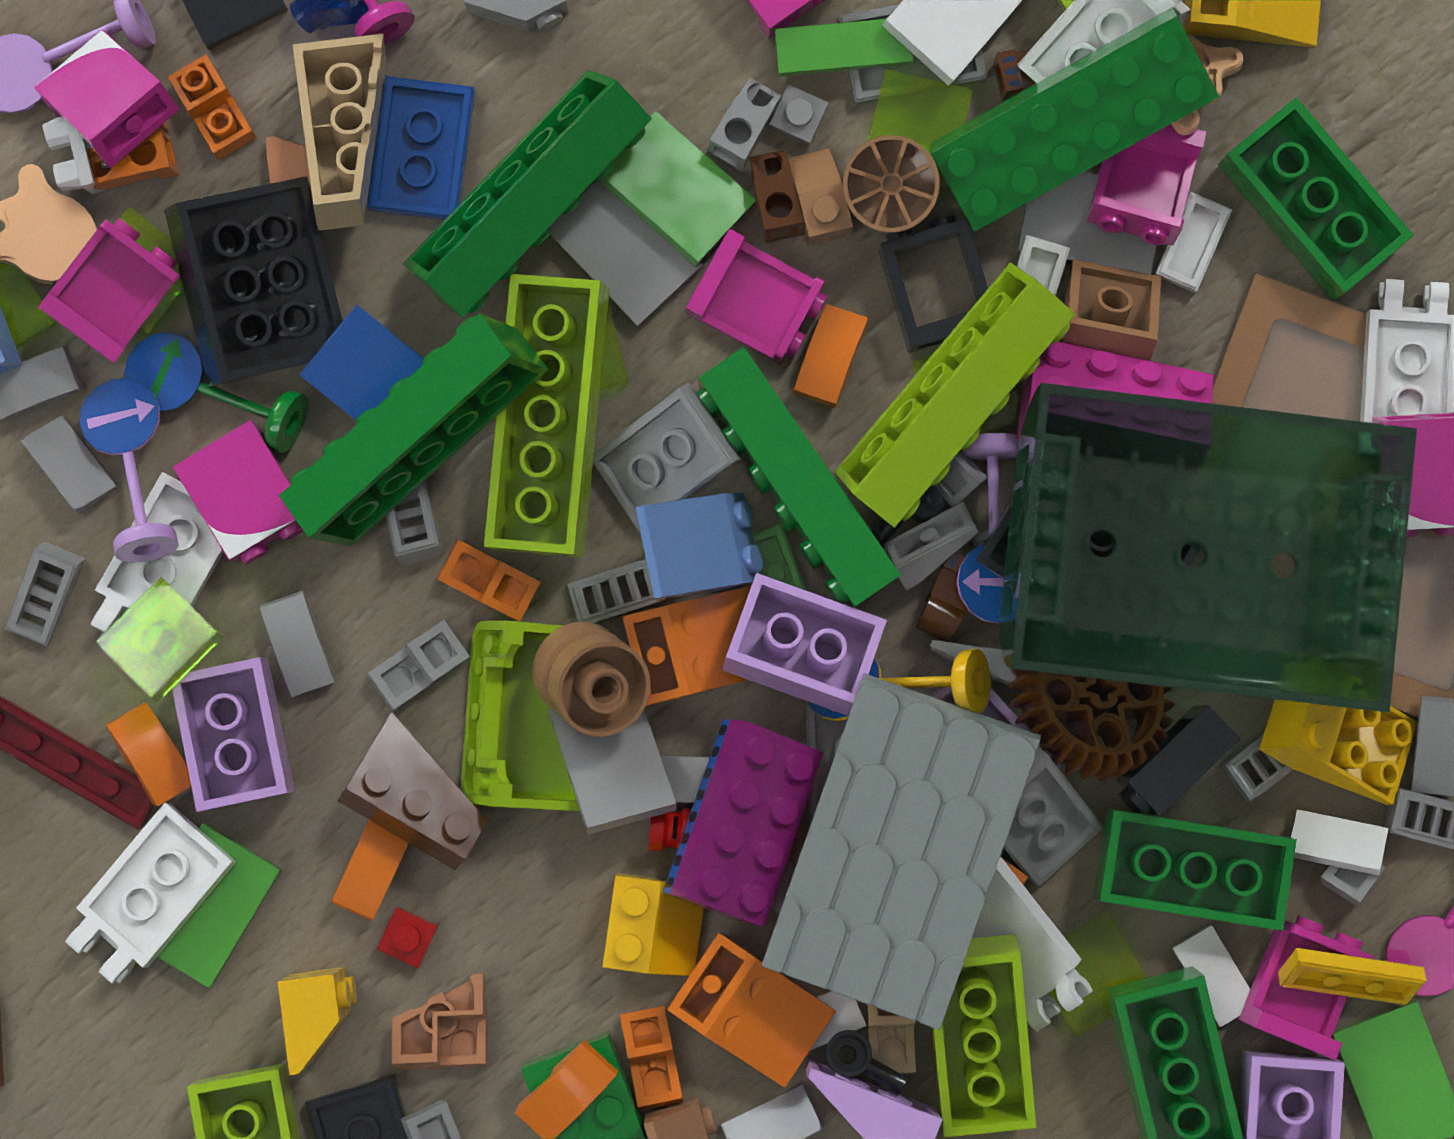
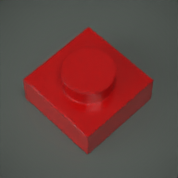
M396 907L377 950L419 968L439 925L405 909Z

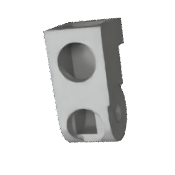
M750 78L738 97H735L712 135L707 154L743 173L749 162V157H751L763 132L770 123L782 95Z

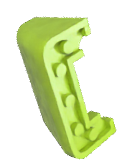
M480 621L475 626L471 641L461 774V790L472 804L492 807L580 811L549 717V709L551 708L539 697L532 677L533 662L540 645L553 631L564 625L518 621Z

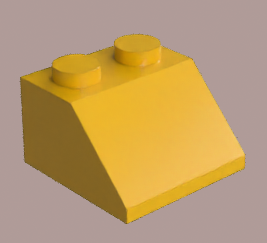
M617 873L614 881L602 967L647 974L690 976L696 967L704 908L663 893L667 882L666 879Z
M345 967L294 973L278 981L289 1075L299 1074L312 1064L350 1014L351 1004L357 1003L355 980L353 976H346Z

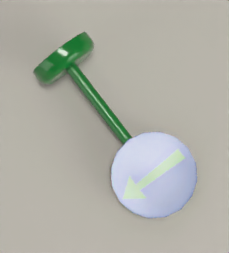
M163 332L150 335L139 342L127 358L124 371L125 378L142 382L148 387L158 401L160 412L164 413L180 409L189 403L197 392L267 419L264 430L265 442L270 449L279 453L288 451L302 430L308 409V399L305 394L297 391H286L279 396L270 409L217 387H208L207 383L202 382L204 368L200 353L193 343L179 334Z

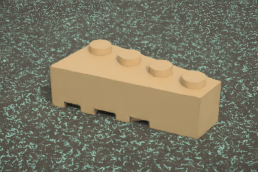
M376 34L293 44L313 206L318 231L364 225L387 64L384 35Z

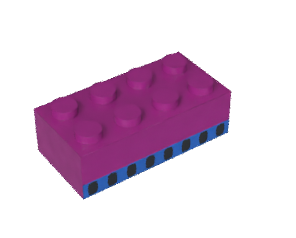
M723 719L663 893L734 920L765 927L824 752L748 721Z

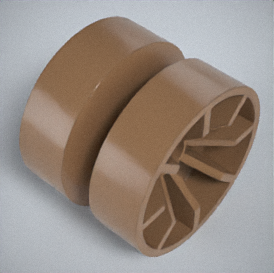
M885 135L867 141L854 152L845 168L843 191L851 212L863 224L882 232H900L916 226L931 213L939 196L940 176L932 156L919 143L903 136Z
M574 622L556 629L542 642L533 662V683L541 700L570 726L583 734L595 737L617 734L633 724L647 704L651 683L649 671L644 660L635 650L607 629L595 623Z

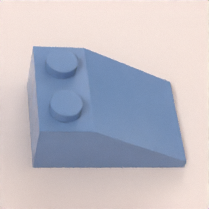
M723 493L635 507L654 599L714 593L753 584L756 573L761 574L763 559L759 548L754 543L751 529L753 512L750 504L745 500L744 493Z

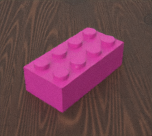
M1058 341L1054 344L1051 343L1039 357L1040 363L1036 370L1029 377L1023 379L1017 439L1188 476H1196L1211 442L1213 374Z

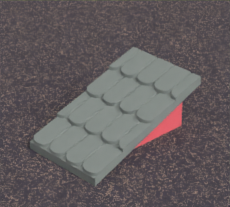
M864 673L761 966L779 973H785L787 976L815 986L830 989L832 992L857 1001L875 1005L877 1008L913 1021L917 1020L922 1024L940 1030L1032 767L1041 735Z

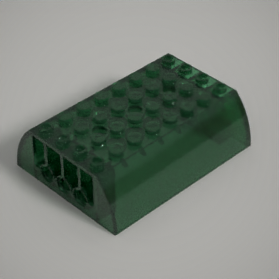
M1041 383L1030 401L1017 448L999 617V640L1005 665L1008 668L1390 713L1417 428ZM1097 531L1107 533L1113 541V550L1107 557H1098L1090 549V537ZM1187 542L1198 544L1204 552V560L1198 568L1186 566L1181 559L1182 547ZM1278 553H1285L1294 561L1295 569L1292 576L1288 579L1279 578L1273 572L1272 561Z

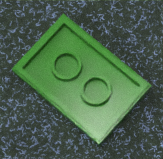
M655 111L650 116L652 120L644 127L646 132L643 138L633 147L624 148L613 160L615 164L612 170L599 181L696 267L721 241L728 230L732 229L750 210L756 199Z
M202 823L199 829L237 862L158 955V958L206 987L211 988L282 869L210 825Z
M1409 1001L1407 1005L1401 1004L1334 1030L1331 1038L1342 1042L1338 1056L1340 1061L1345 1063V1074L1371 1139H1447L1454 1136V1093L1418 1001Z

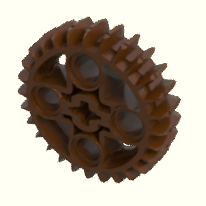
M1063 617L1056 621L1048 622L1039 629L1040 631H1037L1025 642L1026 646L1016 655L1019 662L1010 670L1018 678L1012 681L1008 688L1019 693V696L1011 701L1010 706L1021 708L1023 714L1016 719L1015 723H1026L1030 732L1041 735L1039 747L1044 752L1048 751L1052 755L1051 760L1055 765L1062 761L1065 762L1066 775H1071L1080 770L1083 780L1089 779L1096 775L1099 781L1111 776L1117 778L1140 767L1148 758L1155 755L1159 750L1158 745L1168 737L1164 729L1173 722L1172 718L1165 713L1171 710L1175 704L1164 698V695L1171 691L1173 686L1161 682L1160 677L1167 672V669H1157L1153 663L1158 653L1147 654L1143 649L1147 638L1144 639L1130 661ZM1080 648L1084 651L1086 657L1081 653ZM1054 652L1058 671L1047 673V660ZM1114 662L1120 667V669H1115ZM1047 693H1049L1053 697L1055 703H1053L1049 699ZM1135 718L1137 725L1134 735L1130 739V731L1126 720ZM1061 723H1068L1070 732ZM1097 734L1103 739L1105 745L1099 741Z

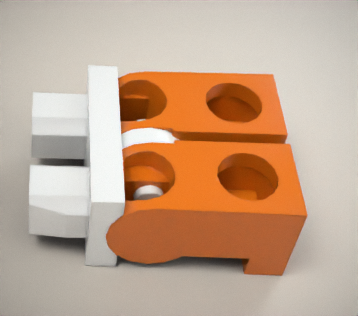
M62 117L55 118L42 125L45 139L50 149L56 150L71 146L73 160L53 165L56 184L63 191L84 188L91 194L103 192L105 189L118 188L155 177L164 179L180 175L171 138L166 133L169 131L167 121L112 168L101 160L92 146Z

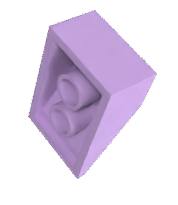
M810 1058L807 1059L805 1069L808 1078L863 1139L936 1138L942 1118L935 1107L902 1094L897 1096L892 1093V1090L856 1076L843 1077L838 1073H834L828 1065Z

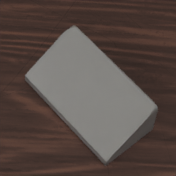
M62 415L21 440L24 447L77 513L83 514L118 487Z
M803 1084L720 1124L726 1139H805L823 1130L821 1121Z

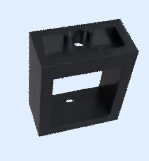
M954 216L942 217L928 223L930 228L928 230L914 234L911 228L900 232H891L885 236L886 242L880 243L878 249L879 257L908 353L942 344L968 312L917 327L896 255L957 237L977 302L986 292L988 286L968 219L956 221Z
M1209 705L1193 706L1166 732L1168 737L1158 745L1159 750L1155 755L1148 758L1140 767L1127 772L1116 780L1123 788L1118 795L1135 813L1140 812L1143 815L1147 813L1161 816L1241 740Z

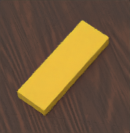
M1296 948L1278 971L1279 983L1283 987L1407 1005L1427 981L1425 969L1421 966Z

